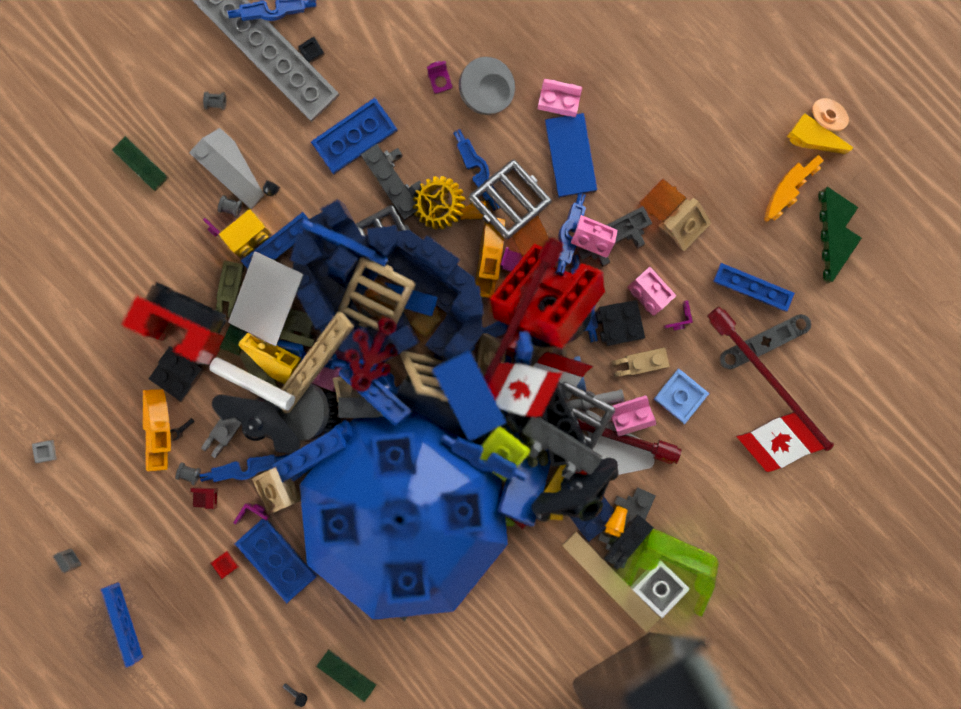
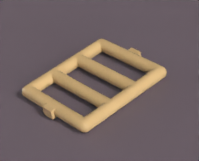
M361 257L338 310L360 322V326L366 328L368 326L379 331L378 322L348 308L350 300L353 299L391 318L397 325L415 283L394 272V268L388 265L384 267L366 257ZM365 266L405 286L402 295L362 276ZM360 283L398 302L395 310L393 311L355 292L357 284Z
M407 351L400 353V357L416 391L420 394L448 401L443 390L423 386V384L441 388L437 378L417 374L419 372L435 376L432 370L433 367L412 363V361L438 366L445 361L432 358L426 354L420 355Z

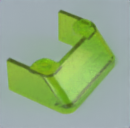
M653 529L639 545L624 581L632 585L639 567L645 570H653L658 566L660 559L697 575L694 588L700 594L693 612L702 617L715 588L719 566L718 559L711 553L657 529Z

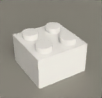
M658 558L630 586L661 618L690 590Z

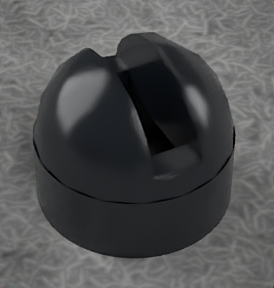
M266 180L263 191L267 196H275L281 187Z

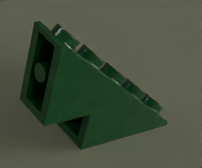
M827 186L822 191H819L818 200L822 205L819 219L820 222H823V230H821L820 234L821 241L824 242V250H822V261H825L823 280L828 284L834 281L862 238L846 228L859 207Z

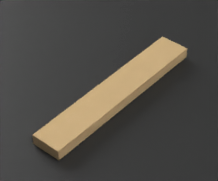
M338 312L282 387L281 390L295 396L294 404L289 410L281 408L284 413H290L354 326L342 312Z
M577 532L562 544L571 556L645 632L660 619Z

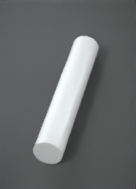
M219 357L214 358L210 364L209 369L211 372L285 410H289L294 404L295 396Z

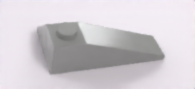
M221 128L203 137L189 152L250 209L264 197V193L235 141Z

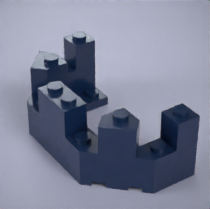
M339 199L321 208V213L307 220L350 239L362 236L346 205ZM304 228L302 234L298 233L290 261L294 262L292 269L303 274L296 294L315 328L320 329L321 333H323L339 312L338 307L346 291L343 286L328 276L330 257L334 256L340 247L344 249V246L334 245ZM351 299L348 308L360 313ZM404 311L399 318L395 331L390 336H385L378 353L384 351L386 345L391 343L396 346L398 350L396 356H398L400 353L421 343ZM346 316L354 327L338 349L342 352L353 349L359 353V357H362L359 343L353 339L354 333L357 330H361L367 334V343L370 350L378 331L370 327H362L359 325L360 322ZM389 357L381 362H387L394 357Z
M396 225L367 229V235L351 238L358 244L388 259L385 266L388 265L394 268V272L412 280L415 283L413 290L438 297L435 306L447 314V316L425 344L427 349L445 362L468 350H472L483 334L481 318L484 312L480 288L475 285L474 277L458 266L460 261L458 257L429 236H426L423 240L410 230L397 231ZM340 247L328 262V276L347 289L361 257L347 251L346 247L344 249ZM365 266L362 276L375 281L380 273ZM358 283L355 292L364 295L369 288Z

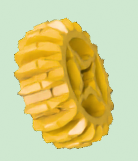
M433 176V181L426 179L427 185L420 184L422 190H416L418 197L413 198L417 202L413 208L419 209L415 215L420 217L419 221L425 223V226L428 228L432 226L435 230L438 227L444 230L446 225L452 227V220L457 223L458 218L456 216L463 215L460 212V208H466L465 205L461 204V202L466 200L464 196H461L463 190L458 189L459 184L453 183L451 178L446 180L444 176H441L440 179L437 176ZM441 188L435 195H430L436 189ZM449 192L452 196V205H450L448 202L450 196ZM435 199L437 201H442L441 203L444 204L445 207L442 205H437V203L433 200ZM427 201H429V203H430V208H429L428 211H427ZM443 211H448L444 216L437 218Z

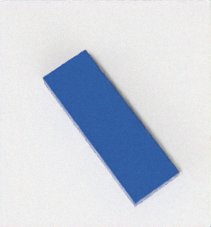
M387 282L384 287L402 295L405 289L404 287ZM413 290L405 309L432 316L438 297ZM381 295L380 301L397 306L398 302Z

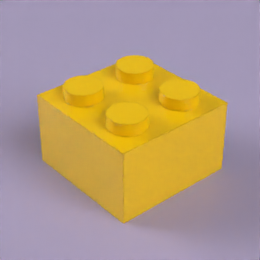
M249 209L218 235L232 252L241 258L254 251L253 247L258 243L261 245L268 240V235L271 232L258 216Z

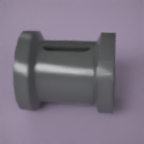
M204 92V109L221 108V110H225L226 93L209 94V92Z
M223 195L217 210L220 213L226 212L238 218L243 203L240 200L236 202L227 199V196Z
M181 462L175 479H183L191 482V485H196L201 469L188 467L185 463Z

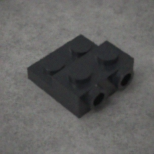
M637 300L602 306L598 308V312H595L597 323H601L602 331H600L601 342L605 343L606 347L645 339Z
M169 346L158 361L159 364L149 377V380L182 402L205 369L201 367L202 363L195 362L175 352V348Z

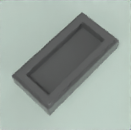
M73 549L58 552L53 556L63 573L77 569L82 564Z

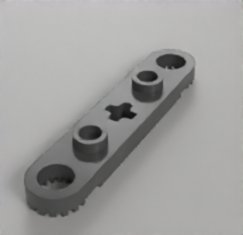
M799 314L744 342L759 357L807 333L812 323L809 317ZM798 319H803L806 323L803 330L796 328V321ZM763 336L765 337V339H770L768 347L766 345H761V342L763 341ZM737 345L725 350L720 355V364L725 369H734L750 361ZM727 354L734 355L735 363L733 365L725 362Z

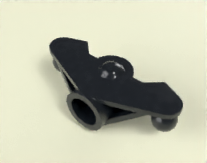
M217 395L213 398L212 408L221 420L235 418L242 423V432L247 439L260 441L267 437L273 441L276 452L292 454L299 450V439L280 417L281 409L273 403L259 396L255 400L228 395Z
M604 458L591 475L589 473L585 475L574 473L570 479L564 478L562 480L561 490L556 493L542 492L532 504V511L536 519L540 522H546L550 519L551 514L576 517L581 521L594 519L603 508L602 498L609 482L618 477L617 461L614 458Z

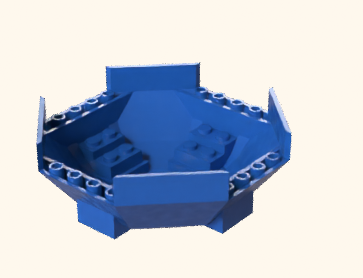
M411 412L397 427L385 416H379V418H353L350 422L353 438L346 442L347 447L316 464L299 485L307 566L373 620L454 612L508 545L505 515L497 512L503 493L501 478L493 472H486L475 468L468 459L451 451L452 447L441 443L444 434L455 440L459 436L418 412ZM398 514L406 518L402 525H399L398 521H394Z

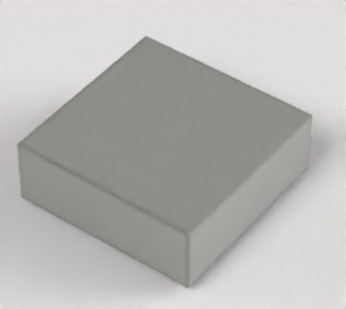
M54 440L32 444L35 463L57 460Z

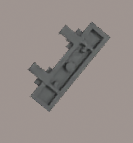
M378 144L362 153V158L404 221L414 215L419 209L413 208L417 204L413 198L418 197L416 190H422L420 187L422 183L419 180L410 187L408 184L404 185L394 170V162L403 157L400 150L397 148L390 153L387 150L382 152Z
M642 206L606 226L618 230L615 243L625 238L627 240L632 239L636 248L639 249L645 244L641 236L645 234L643 229L652 225V222ZM579 246L575 248L581 260L592 256L593 260L598 258L602 267L610 264L608 257L605 258Z
M532 416L523 428L522 433L531 438L529 442L532 445L529 448L530 453L528 455L535 459L541 448L544 450L548 448L563 457L565 459L564 462L567 463L562 470V476L570 479L575 471L579 473L581 469L591 475L602 460L600 454L538 416Z
M637 487L633 497L628 495L627 500L616 496L614 503L628 510L624 530L637 514L646 519L656 495ZM601 532L598 540L606 543L605 548L610 550L618 537L614 535L611 537ZM617 550L616 554L608 562L615 564L622 553ZM628 558L626 559L625 563L621 566V568L624 569Z

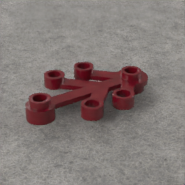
M388 317L378 321L379 331L370 350L367 343V334L361 330H357L354 333L353 339L359 343L364 360L362 369L358 362L359 353L353 349L345 352V359L350 362L354 374L351 378V387L357 392L366 391L370 387L372 380L389 374L390 366L381 361L389 357H395L398 354L396 346L391 343L386 345L384 351L378 353L385 336L392 334L396 329L395 321ZM379 363L376 370L370 372L371 367Z

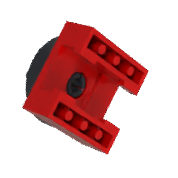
M534 243L490 297L495 320L510 325L540 265V259L537 256L542 246ZM581 263L574 274L564 271V275H559L555 273L557 267L551 265L550 269H547L517 330L520 333L528 331L531 345L541 348L558 347L563 349L566 344L576 340L587 329L591 319V310L605 293L603 271Z
M156 282L155 285L152 284L146 298L135 296L121 326L144 337H152L164 341L167 334L163 332L168 322L171 321L188 330L182 344L177 343L174 351L195 362L210 365L213 359L217 357L226 339V336L220 333L227 320L225 319V314Z

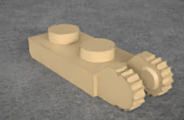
M665 348L626 356V358L611 361L612 365L615 366L626 362L628 364L629 370L617 371L614 373L615 377L628 374L631 376L670 367Z

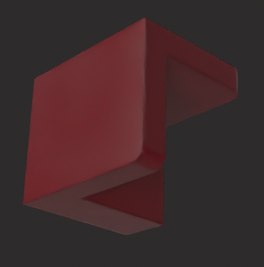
M190 488V492H193V507L217 508L218 488Z

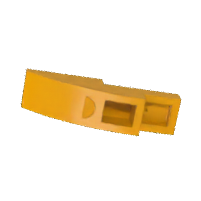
M819 155L805 167L798 162L782 178L769 200L764 218L766 222L771 219L774 221L783 214L781 210L785 206L790 208L797 201L796 196L800 194L797 189L807 182L805 177L809 174L813 176L821 169L819 165L824 160Z
M497 218L505 227V219ZM485 221L478 253L480 256L475 285L479 286L481 297L490 298L494 294L496 280L499 277L504 238L490 222L487 224Z
M164 389L143 390L146 470H168V452L171 451V437Z

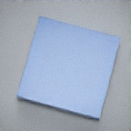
M678 368L653 400L685 424L710 393Z

